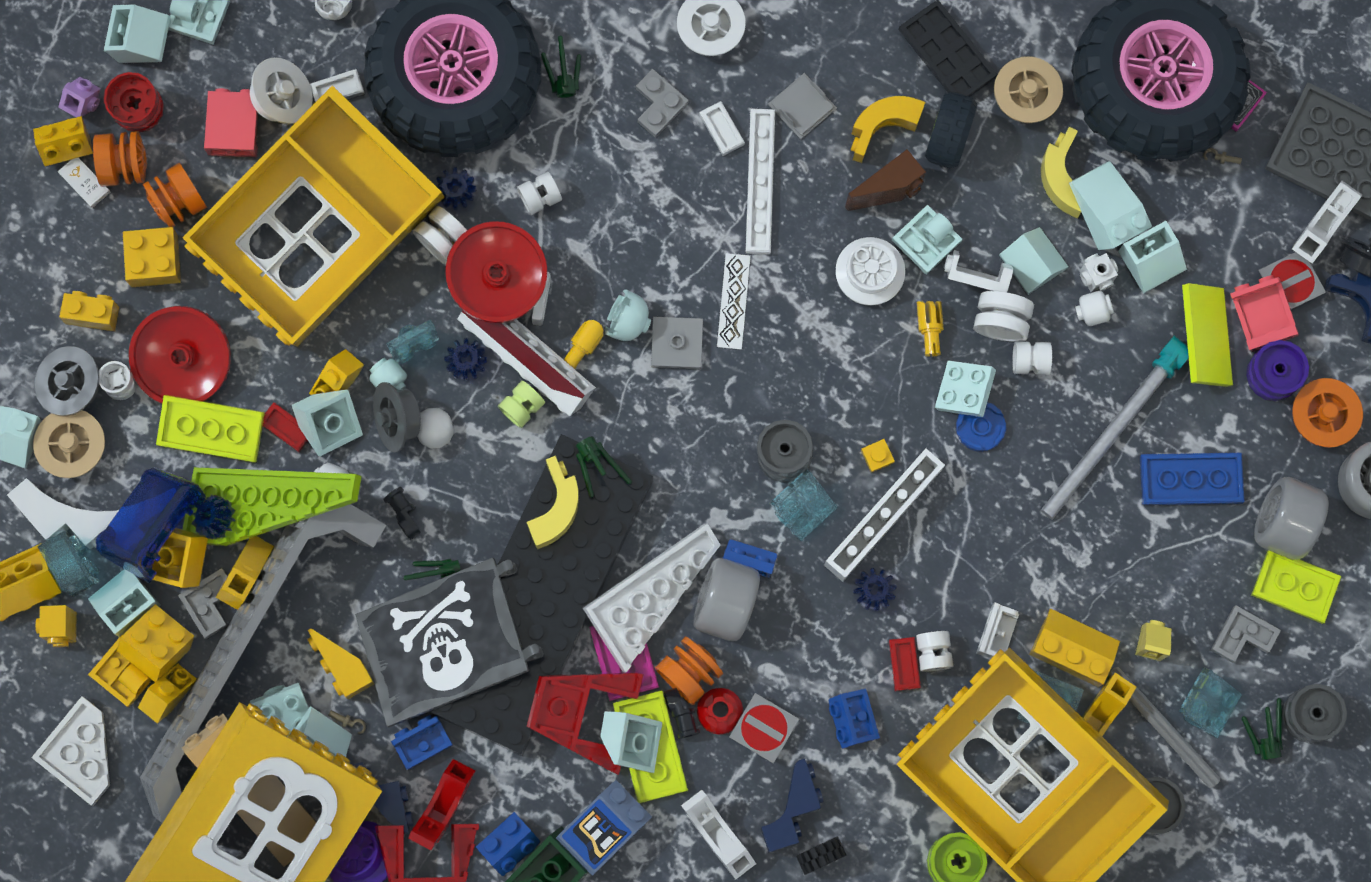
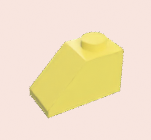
M1150 620V623L1146 622L1143 624L1135 655L1157 661L1170 656L1172 629L1165 627V623L1156 620Z

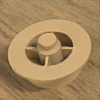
M1020 57L1008 62L999 71L994 84V95L998 106L1008 117L1022 123H1036L1047 119L1058 109L1063 97V84L1058 72L1048 62L1036 57Z
M83 410L68 416L49 414L39 424L33 439L34 454L39 464L50 474L61 478H75L91 471L100 461L105 448V436L101 425L91 414Z

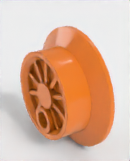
M1321 378L1309 382L1298 392L1293 402L1292 415L1297 430L1307 441L1320 447L1331 448L1341 446L1354 438L1362 424L1363 408L1358 395L1350 386L1336 379Z

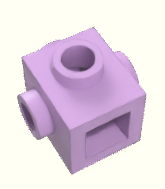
M81 77L71 83L68 82L63 88L59 108L74 117H83L89 112H94L100 102L98 96L101 88Z

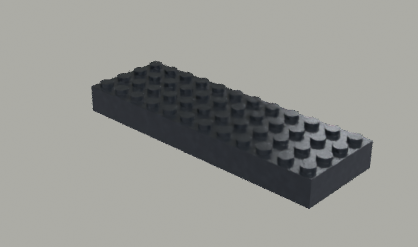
M562 434L550 458L556 456L558 462L563 461L568 473L567 476H564L565 479L575 475L579 493V504L575 519L566 533L558 540L540 549L536 548L527 522L550 511L557 498V488L546 464L498 563L499 565L505 560H511L517 566L515 574L501 577L522 649L524 650L532 644H537L543 650V657L526 661L529 671L429 711V713L520 756H523L534 733V730L527 727L539 676L562 674L588 619L583 608L598 598L653 482V476L613 458L631 479L632 483L627 484L601 454L599 460L606 472L605 476L601 475L594 462L587 463L585 460L594 493L592 498L589 497L580 462L576 457V454L579 453L576 445L579 442Z

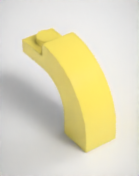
M1069 127L1066 134L1060 133L1054 145L1049 143L1041 164V178L1044 189L1051 201L1059 209L1078 219L1081 210L1069 185V182L1073 180L1065 168L1066 154L1078 131Z
M556 456L546 459L548 469L557 488L555 504L546 514L527 522L537 549L545 547L562 537L572 525L578 510L579 493L575 475L565 479L564 476L568 475L563 461L558 462Z

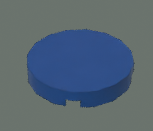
M987 402L983 417L958 415L956 434L961 443L968 449L977 452L989 451L997 447L1004 438L1006 432L1004 415L995 405Z

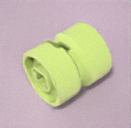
M521 381L512 390V397L506 396L498 405L500 411L519 428H522L531 419V412L536 413L545 404L544 399L524 381Z

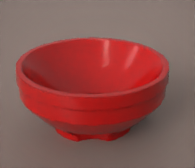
M714 688L707 691L700 698L697 706V717L701 726L710 733L717 735L733 731L743 714V705L740 698L733 691L726 688ZM718 702H723L728 707V713L724 717H717L713 713V706Z

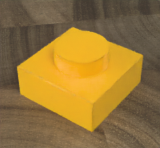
M885 439L861 449L871 473L895 462Z

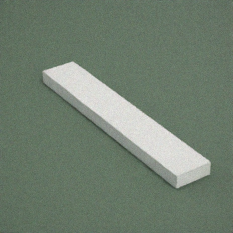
M772 109L750 110L746 254L771 253L775 110Z

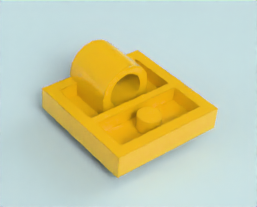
M119 637L88 675L124 705L130 707L152 680L117 652L120 641Z

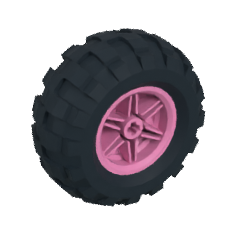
M400 0L394 8L386 9L376 22V30L368 38L364 53L365 69L363 71L366 89L372 106L381 118L383 125L395 137H400L406 141L410 147L423 153H427V151L441 154V157H459L461 153L467 152L479 154L492 149V145L501 139L507 140L519 129V125L525 116L530 115L537 101V92L541 84V59L532 27L525 16L513 8L511 1ZM450 42V49L446 50L442 45L443 43ZM469 47H473V48L475 49V50L466 52V50H467ZM426 58L432 59V61L424 63ZM450 62H455L454 68L449 67ZM474 71H480L481 76L479 78H475L472 75ZM431 82H438L439 87L437 89L430 86ZM456 90H464L460 95L454 93Z
M1116 0L1112 4L1104 6L1091 19L1083 32L1073 56L1071 69L1073 74L1072 91L1076 105L1081 106L1085 116L1084 121L1093 133L1099 132L1108 141L1107 145L1120 153L1127 151L1135 154L1136 159L1155 162L1157 159H1168L1169 162L1188 159L1192 154L1204 152L1218 143L1221 137L1230 130L1243 110L1248 97V82L1251 78L1250 60L1244 54L1245 43L1238 29L1231 27L1226 21L1227 14L1215 4L1211 7L1201 0ZM1163 48L1168 50V53L1166 55H1164L1165 52ZM1138 55H1143V56L1145 57V59H1143V58H1137V56H1138ZM1161 68H1164L1166 71L1165 73H1162L1159 70ZM1134 79H1140L1142 86H1137L1134 83ZM1179 85H1184L1186 90L1182 92ZM1154 96H1162L1163 99L1158 101Z

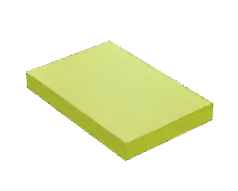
M1268 550L1251 596L1323 624L1326 621L1341 576L1300 559L1291 560Z

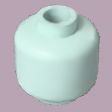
M383 358L370 369L371 375L369 379L375 387L382 382L390 383L396 390L406 387L403 382L406 380L407 374L394 359L386 360Z

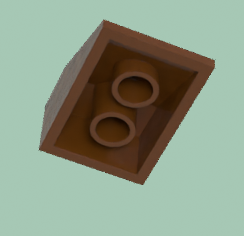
M906 149L848 194L845 208L851 211L902 201L907 196L912 198L921 191L920 186L924 183L923 179L926 171Z

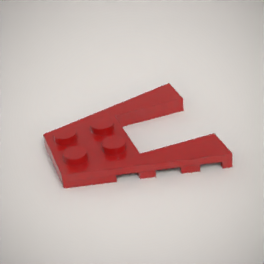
M637 672L539 676L527 727L619 775L621 766L613 763L604 744L578 738L590 688L638 699L644 674Z
M451 824L452 877L404 878V825L375 826L389 882H466L470 857L473 855L474 840L479 824Z

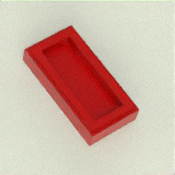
M273 402L264 414L263 427L300 453L308 442L307 438L299 428L296 418Z
M915 637L889 640L894 691L920 689Z

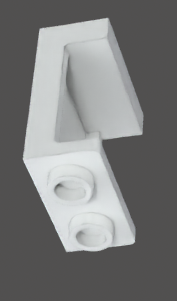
M954 250L953 255H947L944 271L948 272V279L992 291H1008L1013 274L1012 265L1002 263L997 277L957 266L960 256L959 251Z

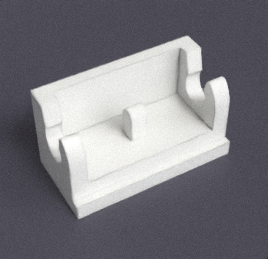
M998 603L992 605L976 654L991 659L1000 649L1004 652L1008 649L1019 616L1018 611Z

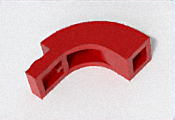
M452 759L444 771L431 801L412 829L408 839L429 850L433 849L454 817L476 770Z

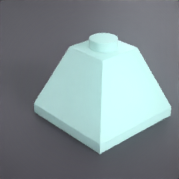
M348 390L313 394L292 405L299 428L318 456H322L363 435Z
M0 406L1 461L24 469L27 468L34 450V435L39 424L42 422L38 416L15 408Z
M605 711L600 737L613 763L654 773L662 722L629 713Z

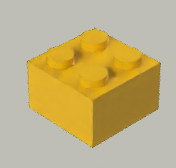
M173 227L123 231L125 280L130 287L181 283L178 234Z
M167 525L148 526L139 576L180 588L199 586L208 536Z
M155 604L120 637L117 652L156 682L190 650L194 635Z

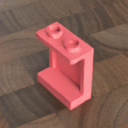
M224 88L208 91L204 149L208 155L257 157L256 134L258 112L251 102L249 89H242L240 92H230V90Z
M1273 275L1259 279V284L1250 287L1249 283L1234 288L1235 292L1230 295L1235 304L1249 351L1259 350L1269 342L1285 341L1299 336L1279 277L1274 278Z

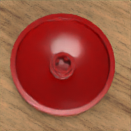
M486 222L470 228L456 240L447 258L446 282L453 300L465 313L480 321L505 323L522 317L537 304L546 285L547 264L540 245L527 231L510 223Z
M170 306L150 314L135 330L129 346V365L135 381L149 397L160 403H163L164 395L204 401L220 389L230 369L231 351L223 329L210 315L189 306Z

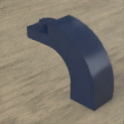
M1359 272L1352 280H1349V277L1344 274L1331 275L1326 280L1324 289L1349 297L1361 306L1366 319L1361 341L1371 344V278Z

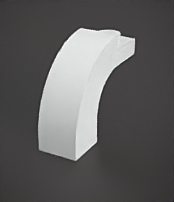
M1341 181L1300 235L1292 250L1313 263L1328 244L1339 225L1362 197V194L1344 181Z
M703 790L681 805L698 832L735 880L756 865L747 849L722 819Z

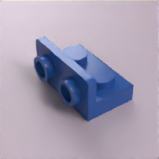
M729 540L723 558L752 567L759 572L760 576L771 578L777 554L735 540Z
M866 689L843 693L828 700L829 711L834 719L836 736L841 748L880 738Z

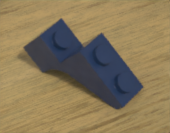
M805 758L797 761L794 765L786 809L783 815L775 822L761 827L768 853L798 844V838L802 837L798 822L793 823L792 818L821 809L820 803L824 802L819 787L814 788L812 778H816L811 763L807 764Z
M363 762L352 764L356 768L359 765L366 768V765ZM399 781L378 785L382 793L374 805L391 825H404V835L410 834V827L414 826L411 811H406L405 802L409 801L406 786H401Z

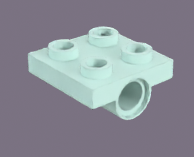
M172 0L168 30L214 45L231 0Z
M927 205L892 238V241L927 275L962 242V238L953 230L952 224L945 216L935 213Z
M948 361L935 408L944 412L983 417L996 369L992 366Z
M299 683L288 687L284 685L275 686L267 690L263 696L250 701L251 704L260 708L263 711L262 714L270 719L271 716L280 719L290 731L296 728L309 709Z

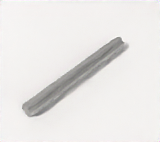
M1114 667L1108 674L1110 679L1114 673H1117L1135 685L1119 667ZM1136 688L1129 701L1209 788L1215 787L1220 782V777L1148 698Z

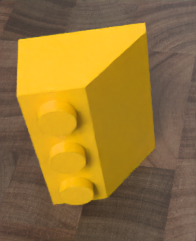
M43 543L0 562V622L15 613L28 610L33 605L44 600H50L57 594L62 593L59 579Z
M1050 608L1029 655L1099 688L1104 685L1110 672L1120 641Z

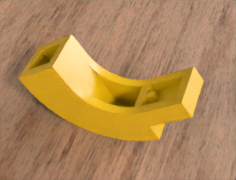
M892 96L878 100L868 106L860 114L852 130V135L855 136L851 151L855 152L853 160L860 163L863 162L872 136L883 127L899 126L915 132L925 102L906 96Z
M1114 673L1092 701L1082 718L1103 736L1116 716L1127 705L1137 687L1117 673Z

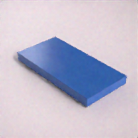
M1242 453L1140 455L1142 505L1243 504L1245 502Z

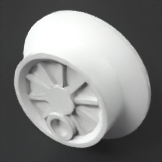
M686 0L678 12L677 30L683 43L692 51L705 56H718L732 50L742 39L745 31V15L742 7L736 0Z
M269 58L262 61L253 72L250 99L254 108L262 117L283 124H294L312 106L313 96L310 84L304 73L290 61L282 58Z
M874 237L861 238L847 245L839 255L836 264V279L843 293L851 300L863 305H879L892 299L901 289L905 279V264L899 251L889 242Z

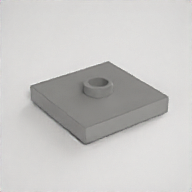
M653 317L651 367L701 369L703 319Z

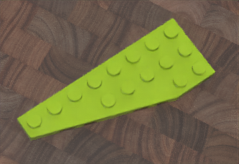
M194 467L182 530L208 536L207 545L228 546L357 502L362 476L346 473Z

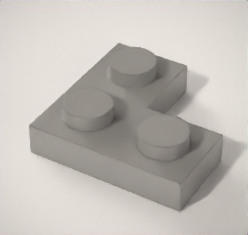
M653 69L636 85V90L652 103L637 119V122L656 138L689 104V100Z
M223 568L200 581L199 586L190 587L178 595L205 639L228 626L215 606L216 603L221 601L215 597L227 578Z
M1235 605L1210 651L1232 663L1236 661L1245 642L1265 653H1269L1281 630Z

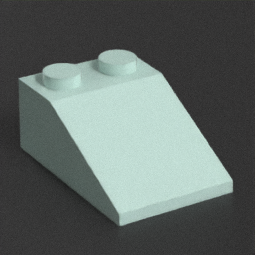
M1110 161L1069 182L1098 250L1113 249L1152 227L1143 204Z

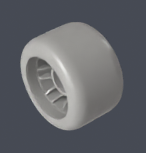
M1371 442L1363 444L1349 454L1342 463L1338 474V488L1343 501L1353 512L1368 519H1371Z
M1292 477L1279 479L1269 490L1259 510L1254 529L1256 543L1266 550L1291 560L1304 558L1317 542L1324 527L1329 507L1326 493L1317 487Z
M715 559L707 572L698 595L693 621L694 627L702 633L727 641L739 640L748 625L755 605L760 584L759 572L752 567L728 559Z

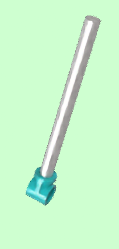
M1175 335L1158 354L1160 355L1159 359H1155L1152 362L1154 367L1152 372L1043 506L1041 512L1045 516L1053 520L1166 377L1171 379L1175 375L1174 371L1176 369L1179 370L1189 358L1188 345Z

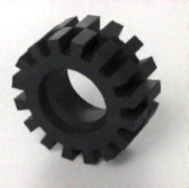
M837 836L797 855L796 858L804 875L847 856Z

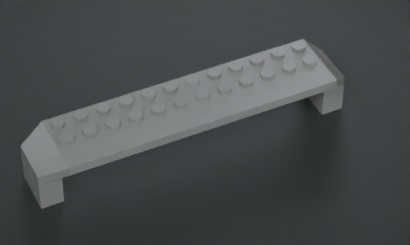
M350 504L287 525L284 528L245 601L236 611L140 776L152 814L161 823H163L182 793L176 767L185 753L182 749L185 741L198 731L308 539L338 531L361 546L374 548L386 527L384 523Z

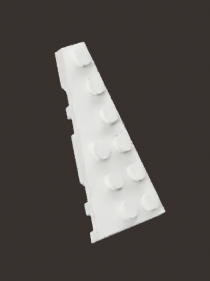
M703 524L583 608L622 672L626 673L632 666L631 663L643 651L645 644L653 633L657 632L679 602V598L691 586L693 579L706 566L720 547L719 541L708 524Z

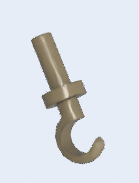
M1209 148L1203 153L1204 159L1208 160L1206 154L1213 152L1215 159L1221 160L1220 164H1224L1225 161L1241 164L1242 158L1226 155L1227 152L1224 151L1222 154H1218V151L1214 148Z
M332 710L328 714V716L342 722L341 726L346 727V725L353 727L356 722L362 723L363 729L358 734L364 733L366 729V724L361 719L352 721L350 720V715L344 717Z

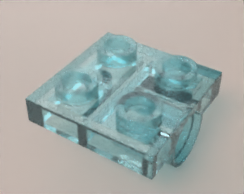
M430 319L417 327L414 325L402 327L398 337L386 343L392 358L396 362L404 363L412 359L415 352L421 349L426 351L434 347L439 337Z
M808 470L801 473L769 503L775 510L774 513L777 518L800 541L838 508Z
M1203 667L1179 712L1184 715L1183 719L1202 729L1210 736L1218 738L1242 694L1212 670Z

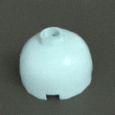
M624 290L625 296L619 295L610 310L607 320H612L610 328L605 326V335L621 341H631L637 338L641 332L646 333L651 319L648 318L649 309L644 299L631 291Z

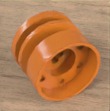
M132 131L130 133V140L128 134L122 132L119 144L116 143L112 133L94 135V165L97 180L101 187L118 185L120 174H123L126 184H132L133 175L137 184L145 182L147 156L139 131Z
M180 163L166 170L168 183L164 184L158 176L154 177L159 186L158 189L153 190L148 181L143 184L147 199L159 219L169 227L176 226L170 217L173 214L177 215L181 223L184 222L181 212L183 208H186L193 216L207 208Z
M685 636L680 642L687 652L676 646L674 651L680 659L675 661L671 657L666 656L655 667V670L672 688L678 689L679 695L683 699L694 705L705 693L699 682L702 680L712 686L715 682L708 673L710 672L716 678H720L724 673L717 665L714 657L704 647Z

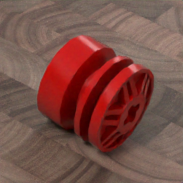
M132 72L119 74L109 82L105 89L104 103L106 110L122 128L130 132L139 131L141 133L150 130L160 121L164 109L162 96L148 78ZM138 101V102H139V104H138L139 108L135 110V109H134V107H135L134 103Z

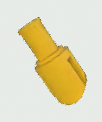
M917 301L918 330L924 335L925 356L930 357V354H932V357L941 355L939 334L944 330L942 302L936 301L934 304L933 301H927L926 303Z
M595 320L584 322L571 339L573 346L564 358V361L574 369L584 355L592 354L603 337V328L599 322Z

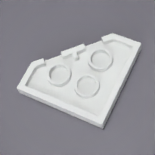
M82 696L32 758L91 806H94L108 789L110 779L104 713Z

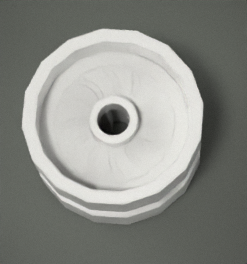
M436 206L428 214L431 224L420 222L412 231L420 243L438 261L446 266L452 246L467 230L444 208Z
M986 291L981 293L978 308L982 313L976 315L973 329L977 333L992 339L1009 342L1026 341L1030 328L1026 320L1032 317L1034 303L1025 297L1007 292Z

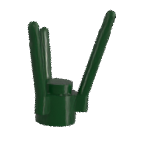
M560 35L558 36L562 75L557 76V81L544 52L541 53V57L551 82L552 93H556L558 98H569L575 96L576 91L579 90L581 55L578 54L576 57L574 77L572 79V75L567 74L563 36Z
M593 436L585 438L576 445L579 451L576 457L580 462L589 497L592 498L594 493L585 460L587 463L594 462L601 475L605 476L606 472L599 460L601 454L627 484L632 483L631 479L607 453L601 442L597 443Z
M458 560L414 561L412 563L413 566H439V569L405 575L403 579L411 580L440 575L442 579L461 571Z
M1277 698L1276 737H1274L1269 707L1265 708L1268 738L1260 739L1261 744L1258 743L1245 716L1242 717L1245 729L1254 746L1255 754H1260L1261 760L1282 757V700Z

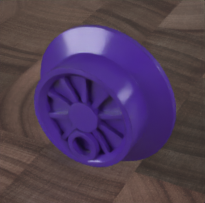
M370 821L362 822L329 874L333 882L385 881L387 873L375 826L381 825Z

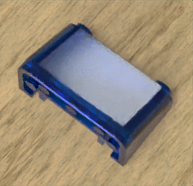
M156 467L147 469L142 474L136 488L107 528L97 536L96 549L104 558L150 584L157 574L152 569L154 560L158 562L161 558L158 555V551L185 514L191 516L193 514L192 508L195 507L202 511L209 500L199 485Z

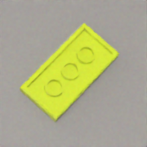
M1191 283L1184 284L1182 289L1191 383L1223 387L1232 386L1224 288Z
M164 395L156 445L257 462L265 412Z
M663 691L639 696L638 699L631 698L613 703L615 712L629 713L662 722L654 773L629 768L637 802L643 803L688 791Z

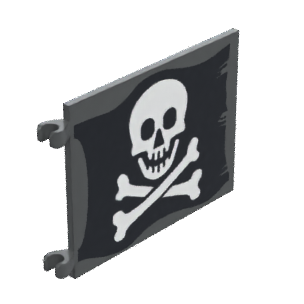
M490 558L355 614L387 727H392L529 671L526 661L543 657V650L537 644H532L524 650L522 649L501 577L517 572L515 563L511 560H505L497 565L495 558Z

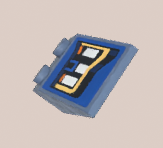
M615 780L556 839L593 876L646 825L652 816Z

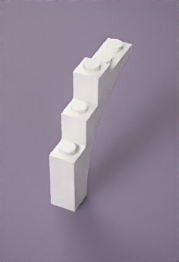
M27 478L7 494L49 543L61 541L68 534L67 530L71 529L82 543L91 550L93 547H100L107 540L106 536L110 534L129 555L140 551L145 537L143 530L148 528L150 524L155 526L159 522V517L164 512L169 513L174 510L181 499V496L170 486L156 497L137 506L117 511H89L76 509L57 502L44 494Z

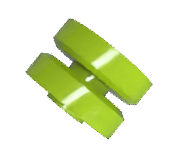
M961 832L950 833L936 840L929 849L926 859L927 870L934 882H979L984 876L987 867L986 852L968 834ZM954 857L959 858V866L952 865L951 860H953Z

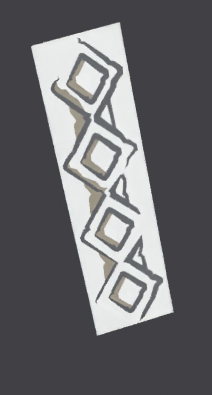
M726 253L717 347L742 349L750 266L749 255Z

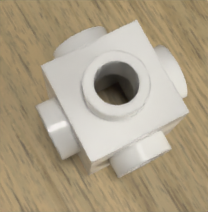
M1107 253L1101 256L1094 254L1084 260L1085 263L1080 270V277L1091 293L1098 289L1104 291L1114 285L1113 282L1118 276V267L1112 258L1109 259Z

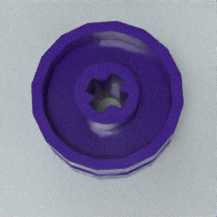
M1283 340L1269 342L1250 360L1246 373L1248 384L1256 395L1265 400H1284L1303 386L1308 377L1309 364L1301 348L1292 342Z

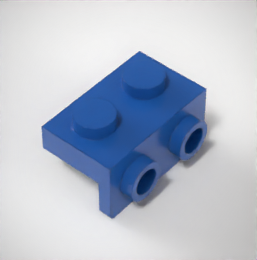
M431 715L426 716L417 722L418 726L409 731L408 728H405L394 734L395 739L391 743L395 747L406 770L453 746L437 716L434 718Z
M513 812L476 848L501 876H504L512 871L516 864L527 854L533 852L540 843V840L519 816Z

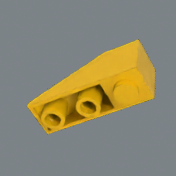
M257 536L249 538L215 598L238 610L257 580L274 546Z
M313 629L308 630L311 637L307 640L314 652L320 651L324 658L320 660V663L327 674L330 672L333 674L336 681L332 684L339 696L344 694L347 699H350L375 684L359 658Z

